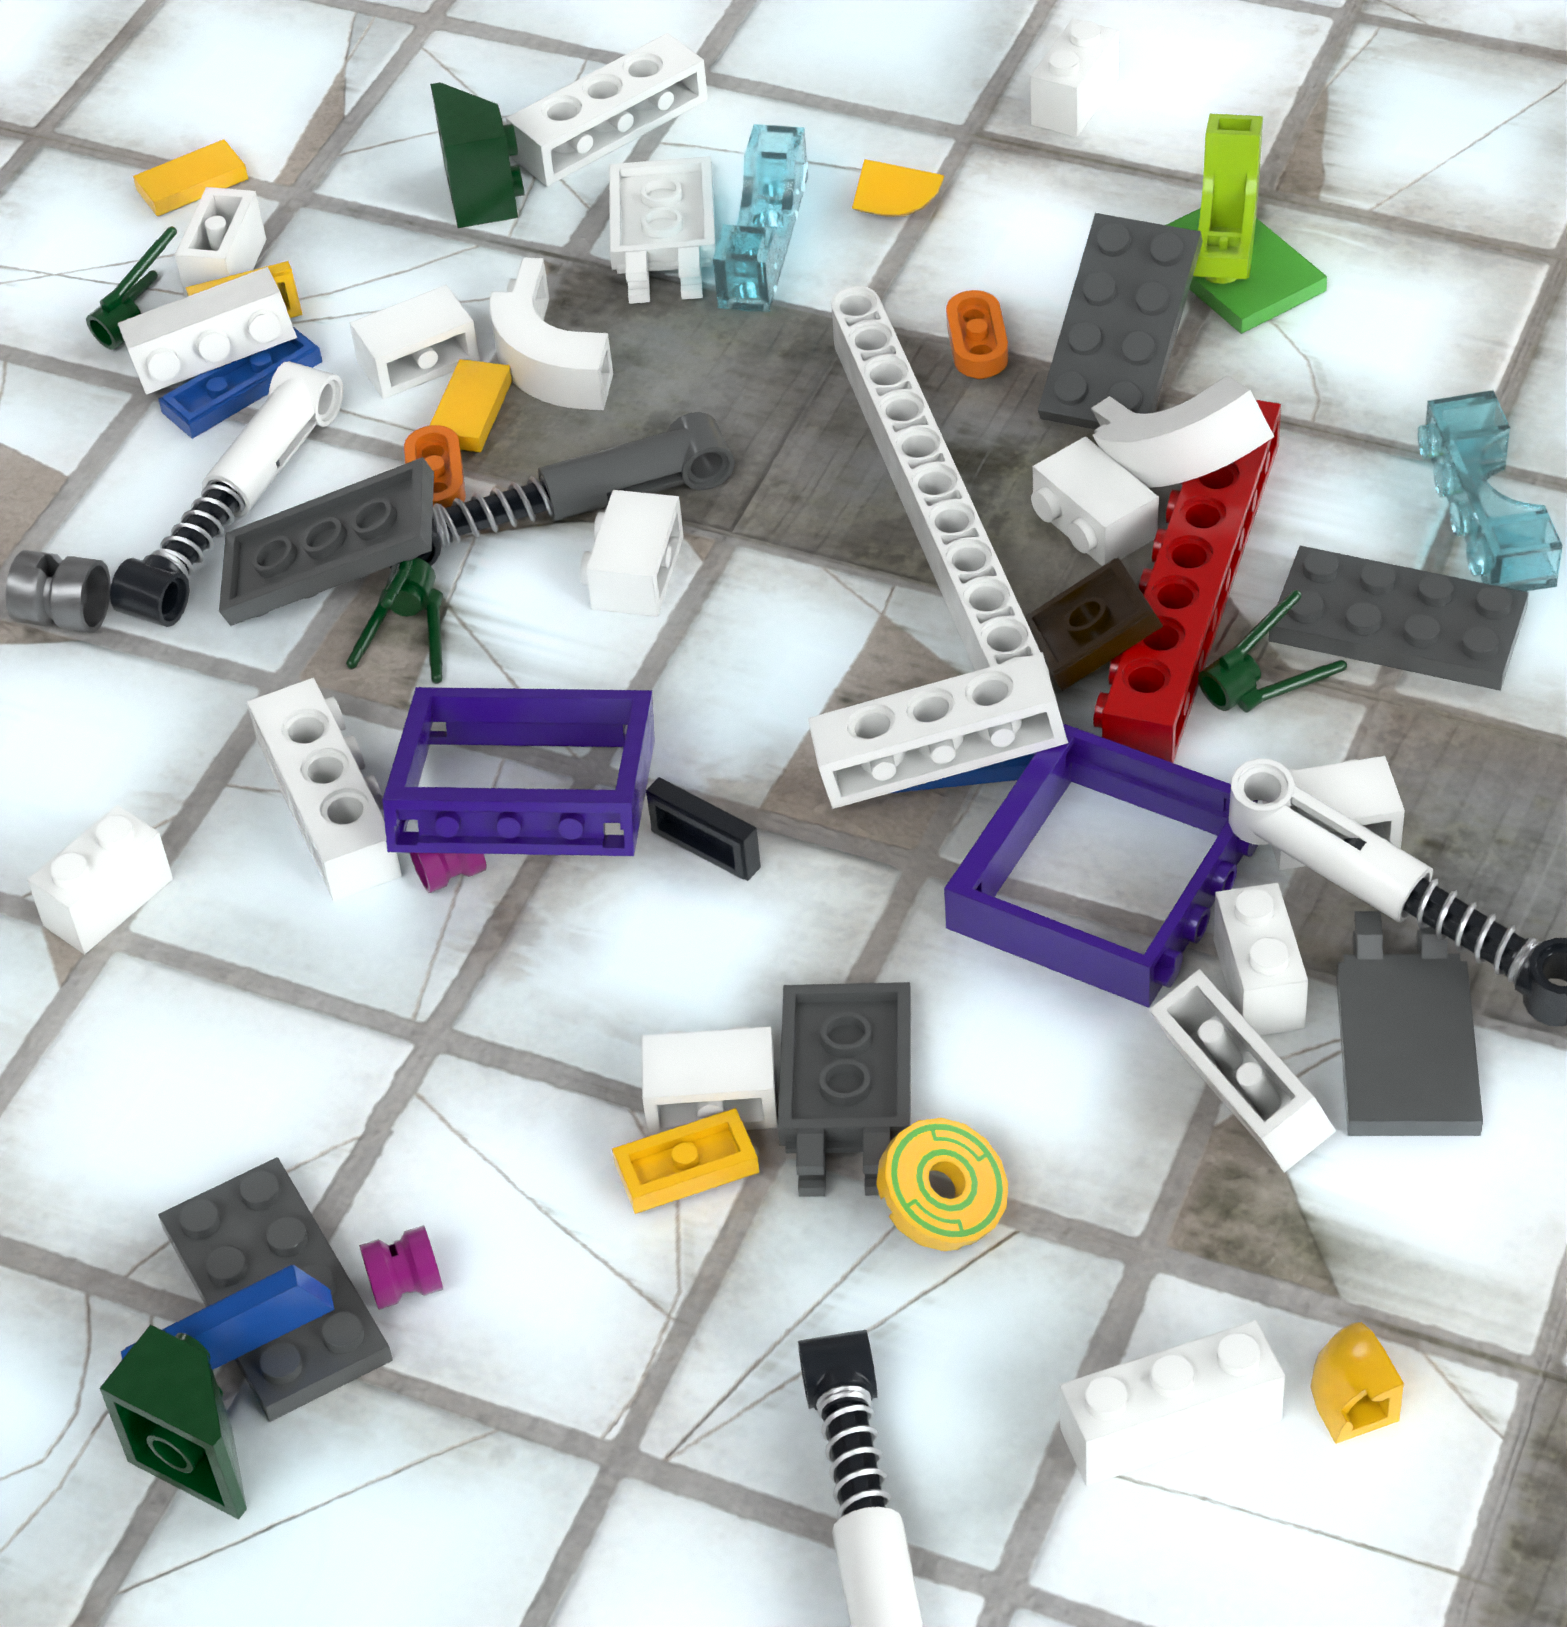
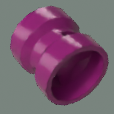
M409 853L416 873L428 893L446 887L452 877L460 874L471 877L486 871L487 868L484 854Z
M424 1225L404 1231L401 1239L394 1241V1244L387 1245V1243L377 1239L359 1245L378 1310L398 1304L402 1293L416 1291L425 1296L443 1290L438 1266Z

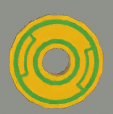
M945 1118L918 1120L899 1132L890 1141L879 1159L876 1182L880 1199L882 1200L885 1197L886 1204L892 1212L889 1218L896 1228L917 1244L944 1252L959 1250L963 1246L972 1245L985 1237L996 1227L1007 1207L1009 1184L1000 1157L986 1138L966 1124ZM929 1171L942 1172L951 1179L955 1187V1198L947 1199L935 1193L929 1182Z

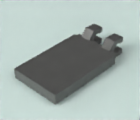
M1355 911V931H1353L1352 937L1353 954L1343 955V962L1337 963L1336 975L1347 1136H1481L1483 1115L1467 961H1461L1460 953L1448 954V938L1439 940L1436 930L1430 926L1417 930V954H1383L1381 911Z
M910 982L783 985L778 1135L779 1146H786V1154L796 1153L799 1197L825 1196L826 1153L863 1152L865 1196L879 1195L876 1185L879 1159L890 1141L899 1132L911 1125Z

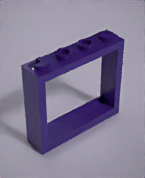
M416 687L382 799L387 852L634 856L655 743L652 690ZM433 722H446L447 731H431ZM430 745L623 747L615 790L418 787ZM409 820H418L419 832L406 831ZM605 823H620V830H624V835H605Z
M1063 723L1068 743L1036 752L945 886L946 929L1149 1008L1162 986L1170 988L1174 984L1182 966L1183 952L1189 942L1197 944L1203 937L1210 919V908L1215 902V892L1232 889L1239 861L1243 855L1251 857L1258 845L1241 840L1233 833L1230 827L1229 805L1231 784ZM1071 782L1218 836L1144 955L995 897Z

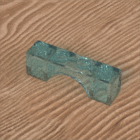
M753 125L744 154L743 190L737 224H723L713 257L718 308L770 312L808 180L804 127Z
M1494 390L1427 401L1425 425L1418 427L1419 449L1424 459L1430 458L1434 466V483L1439 497H1447L1450 504V520L1454 534L1464 537L1467 545V562L1473 576L1480 575L1482 583L1525 592L1557 587L1563 545L1545 505L1525 503L1511 499L1498 492L1487 481L1506 467L1510 426Z

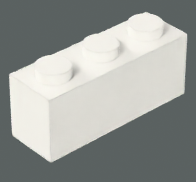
M268 267L118 323L146 394L297 338L280 290Z
M1200 969L1149 1009L1173 1046L1284 1173L1336 1132L1312 1093Z
M1254 1320L1060 1384V1430L1085 1485L1089 1486L1281 1422L1285 1374L1258 1321Z

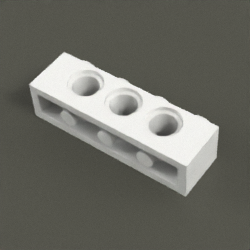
M669 33L652 40L506 117V125L513 124L518 147V155L511 156L512 159L546 187L707 101L704 59Z
M1043 652L808 718L818 768L832 809L1068 743Z
M311 678L247 701L257 742L333 902L402 877L397 852H387L385 822L380 811L383 809L381 790L374 775L363 777L360 771L365 769V763L355 737L351 735L344 738L341 733L346 727L335 697L332 696L324 699L315 679Z

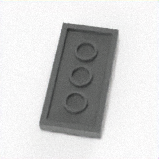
M1095 213L1038 407L1040 419L1097 429L1100 427V424L1091 408L1109 396L1132 412L1140 414L1155 412L1202 246L1201 231Z
M422 457L226 532L219 603L220 614L232 626L253 617L263 616L272 610L301 599L314 597L320 592L349 581L362 579L373 572L397 563L413 560L419 555L431 551L434 471Z
M1300 545L1278 603L1293 590H1299L1302 597L1269 631V641L1501 691L1527 610L1529 592Z
M278 1157L158 1214L165 1234L206 1307L290 1265H295L331 1290L335 1310L235 1359L269 1422L393 1361L387 1341Z

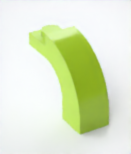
M1209 114L1205 133L1203 187L1198 231H1201L1203 242L1193 274L1195 277H1205L1210 282L1225 284L1234 282L1236 279H1247L1250 276L1258 201L1263 116Z

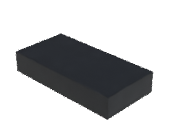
M660 777L646 790L652 832L743 880L749 881L761 868L757 827Z

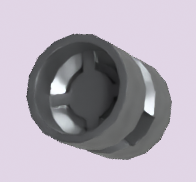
M22 550L12 562L7 577L5 594L6 607L10 618L14 622L39 626H50L54 620V623L60 629L88 633L96 632L106 617L110 602L111 582L108 567L103 560L67 556L62 560L58 554Z

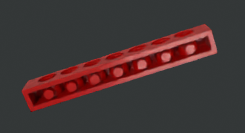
M1256 400L1274 435L1272 439L1227 466L1204 476L1180 483L1182 485L1181 491L1172 489L1166 510V523H1169L1167 529L1159 528L1157 530L1152 549L1154 567L1153 569L1144 568L1139 582L1140 591L1163 627L1111 660L1108 683L1112 686L1109 693H1099L1093 717V726L1102 729V738L1171 763L1174 762L1199 687L1198 674L1205 669L1279 447L1281 404Z

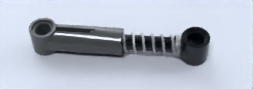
M702 412L688 413L674 421L667 432L538 468L539 481L531 476L527 481V485L521 487L517 483L511 482L508 490L503 492L493 487L490 495L482 497L474 492L471 501L463 503L462 500L455 498L452 506L447 508L438 503L434 504L432 549L416 558H420L432 566L440 556L441 548L444 545L448 547L453 542L452 538H454L455 542L460 543L461 535L471 532L478 538L480 536L479 530L492 527V530L497 533L499 530L498 525L506 522H511V525L516 528L517 519L529 516L530 520L535 522V514L548 511L552 521L556 522L605 508L609 503L613 490L654 494L685 484L696 490L712 489L721 485L730 477L734 470L735 460L715 419L709 414Z

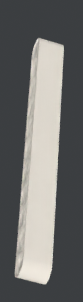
M848 286L839 290L831 300L835 350L975 671L1041 653L879 296L874 290L863 286Z

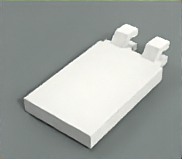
M711 156L609 164L612 270L617 269V274L626 273L629 304L650 302L649 271L679 269L682 300L703 298L701 267H711V262H717Z

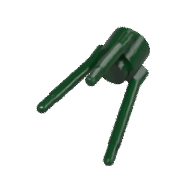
M171 226L166 229L116 288L100 300V306L86 317L89 330L104 347L114 350L123 342L125 343L118 323L142 314L134 301L158 278V274L156 271L151 270L142 279L139 280V278L177 234L175 227Z
M415 558L392 565L379 602L346 662L349 669L357 667L390 609L394 613L405 617L414 616L419 611L425 609L427 610L431 680L435 684H439L442 681L440 606L443 593L433 588L436 575L429 563L420 558Z
M1299 590L1291 591L1234 648L1199 672L1198 684L1207 700L1219 710L1227 711L1238 704L1245 713H1248L1263 701L1346 670L1347 663L1344 660H1339L1266 687L1256 688V682L1261 679V671L1256 661L1248 652L1301 599L1302 594Z

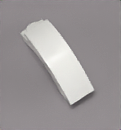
M523 257L517 278L509 280L507 292L491 291L490 316L499 363L509 365L512 382L534 398L567 408L604 410L613 377L608 333L567 331L544 322L549 302L544 259Z
M1228 375L1192 399L1160 412L1148 414L1135 413L1110 396L1091 408L1100 424V427L1095 429V434H1093L1099 448L1148 488L1174 485L1214 472L1242 458L1274 437L1251 390Z

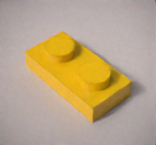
M736 1108L612 1148L615 1167L635 1214L760 1173L757 1154Z

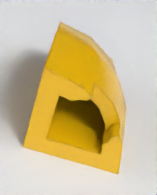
M864 159L852 209L885 217L908 216L924 209L939 193L945 175Z
M1354 1322L1343 1327L1318 1353L1310 1386L1317 1411L1333 1441L1337 1444L1400 1420L1404 1383L1385 1349L1373 1331L1362 1322Z

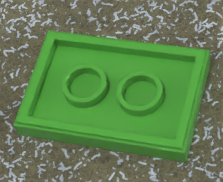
M1201 208L1166 225L1198 231ZM1256 218L1249 278L1236 279L1231 283L1219 284L1210 282L1205 277L1193 276L1189 290L1242 334L1327 290V276Z

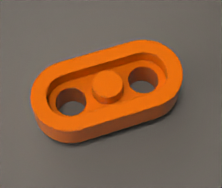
M979 290L964 291L953 296L946 306V318L955 367L962 374L976 379H986L999 374L1008 364V340L999 301L990 293Z
M440 425L425 426L412 432L404 443L405 464L423 457L434 471L433 506L438 503L444 508L451 507L455 498L462 500L464 503L466 492L462 455L457 434L450 428Z

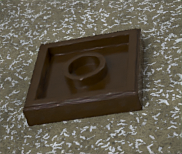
M1119 557L1114 558L1025 616L1040 652H1043L1048 670L1062 691L1163 627Z

